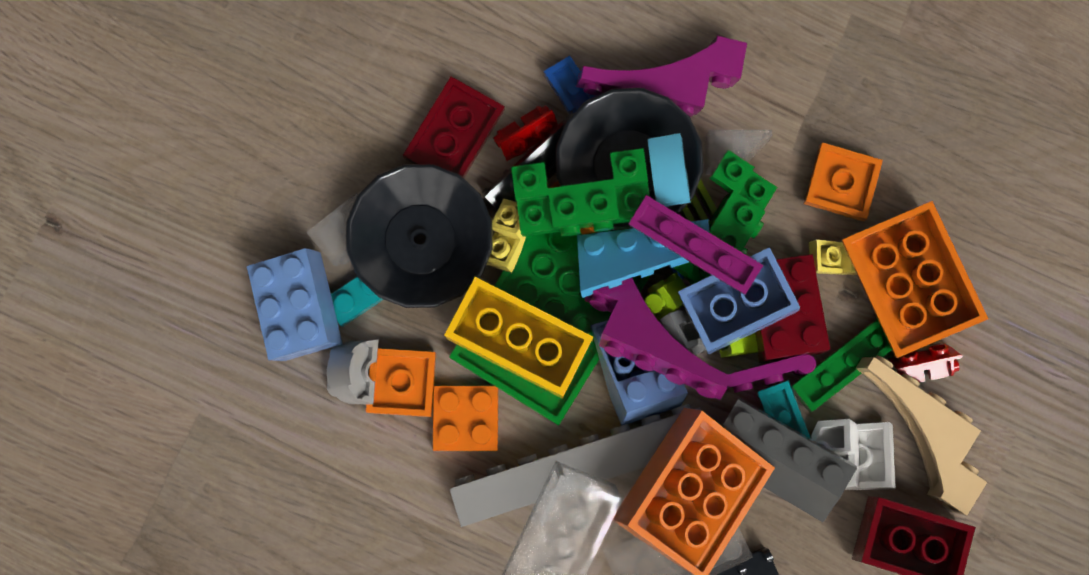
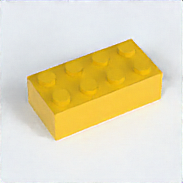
M477 277L473 279L444 334L447 340L560 398L564 397L593 339V336Z

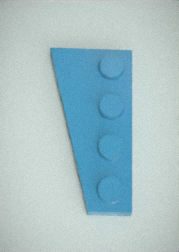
M708 219L690 221L710 233ZM634 228L577 235L580 292L582 298L593 295L594 290L606 286L610 289L622 285L623 280L638 275L643 278L654 274L656 269L668 265L673 268L689 262Z

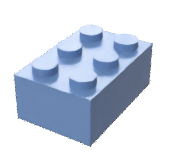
M770 247L750 256L761 263L763 267L746 295L712 275L678 291L708 355L799 311L800 306Z
M304 248L247 266L268 360L287 361L343 344L321 252Z

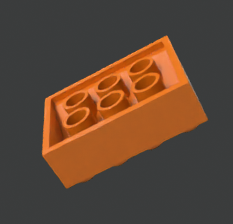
M933 201L841 240L896 358L988 320V316Z
M683 408L612 520L690 574L709 575L775 467L702 410Z

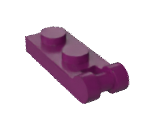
M803 354L727 374L732 377L727 389L733 387L734 393L752 389V382L764 379L765 385L783 381V374L793 372L798 376L809 374L814 371L816 361L811 355Z

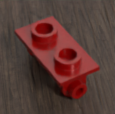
M546 105L543 107L537 106L529 113L520 117L525 125L524 127L520 128L514 121L501 130L496 131L497 135L493 137V140L498 148H501L506 161L523 154L527 149L540 142L549 134V130L553 126L556 127L558 125L552 109L549 110Z
M935 344L930 346L929 350L913 351L901 357H893L887 360L897 369L898 374L901 376L902 374L909 375L921 383L925 382L924 370H928L930 380L953 376L960 369L957 359L962 358V355L949 345Z

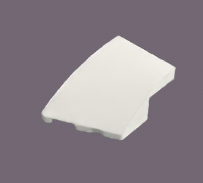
M851 419L817 422L812 433V440L857 466V470L845 490L895 489L893 424L890 422L856 424Z

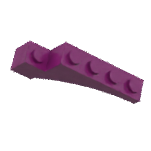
M717 36L709 47L688 58L650 69L625 71L583 66L578 75L576 87L583 88V91L590 95H599L610 89L644 88L669 97L686 114L692 117L704 108L709 82L714 87L726 89L733 87L741 79L747 43Z
M633 278L623 280L622 285L610 289L606 286L594 290L593 295L585 297L584 301L589 302L593 308L612 313L599 343V346L604 348L608 354L614 357H625L634 361L636 366L643 370H654L661 373L672 383L688 385L706 398L721 400L732 377L708 365L674 339L648 308Z

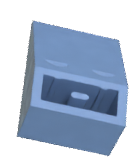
M608 320L591 325L609 396L621 426L681 407L688 394L684 384L672 383L665 375L654 370H643L636 366L634 361L625 357L611 356L604 348L599 346Z

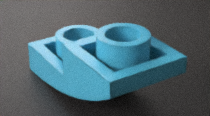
M681 134L648 139L656 201L665 207L691 203Z

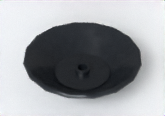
M644 88L610 89L586 100L565 122L555 148L556 177L560 186L611 180L614 178L610 153L644 148L650 198L656 201L648 139L680 133L683 142L685 168L688 176L691 201L703 173L702 141L690 116L669 97ZM688 203L667 206V208L679 214ZM629 222L613 224L614 229L611 231L633 229V227L629 225Z
M404 164L377 175L357 195L346 221V252L357 277L379 298L404 308H435L461 297L469 289L473 279L482 276L493 250L492 219L481 194L460 174L434 164ZM422 234L426 237V241L424 244L419 245L414 242V238Z

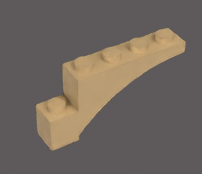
M881 356L863 357L856 369L870 379L890 399L914 436L928 476L930 490L927 495L951 512L967 516L987 484L985 480L977 476L979 473L978 469L963 461L981 430L971 424L973 420L968 415L958 410L953 412L945 406L946 401L942 397L932 392L927 394L918 388L920 383L916 379L906 374L901 376L892 370L893 364Z

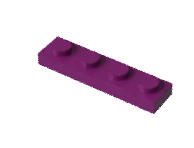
M647 195L629 222V225L744 295H746L763 267L761 263Z

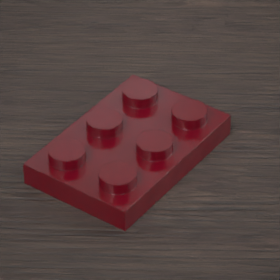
M450 76L403 154L404 159L413 164H434L460 174L465 178L505 111V106Z

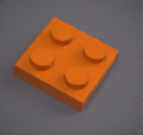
M822 142L819 145L803 204L864 222L868 218L883 160Z
M378 348L377 362L372 363L369 368V377L372 381H375L373 404H366V413L432 417L437 353Z
M434 386L433 451H498L499 389L495 386Z

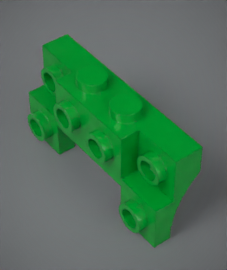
M644 148L610 153L614 178L611 180L548 188L544 162L511 167L522 237L561 232V236H572L580 234V229L594 227L595 232L614 229L613 224L630 222L645 196L650 197Z
M727 150L714 173L709 177L710 180L729 193L724 196L708 222L710 234L747 254L748 249L745 248V245L750 237L754 239L762 229L764 223L760 220L766 212L764 209L778 187L753 171L754 166L730 150ZM691 262L673 267L692 285L711 276V274Z

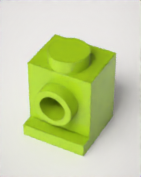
M676 272L667 279L661 280L647 290L650 295L644 299V302L656 319L660 321L661 318L676 312L684 306L678 291L687 287Z

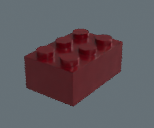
M813 254L777 259L776 261L800 309L798 312L755 332L759 363L788 359L803 354H821L831 350Z
M868 496L852 560L900 575H964L976 527L887 499Z

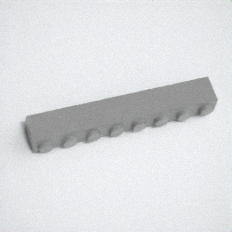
M690 404L672 409L673 416L662 420L659 414L641 419L642 426L631 430L628 424L610 429L612 436L599 440L598 434L579 440L581 446L568 450L567 444L549 449L550 456L537 460L536 454L518 459L519 466L506 470L505 464L487 469V477L475 480L474 474L455 480L456 487L450 488V493L461 527L646 467L683 408L691 409Z

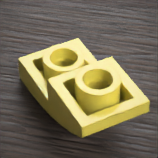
M503 199L492 220V229L495 231L492 236L493 250L486 265L512 273L522 251L526 236L522 237L517 202Z
M813 240L809 242V255L813 254L816 273L857 275L842 242Z

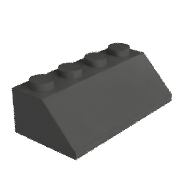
M742 398L736 401L722 426L775 467L763 486L764 488L821 522L825 521L857 470L855 464Z

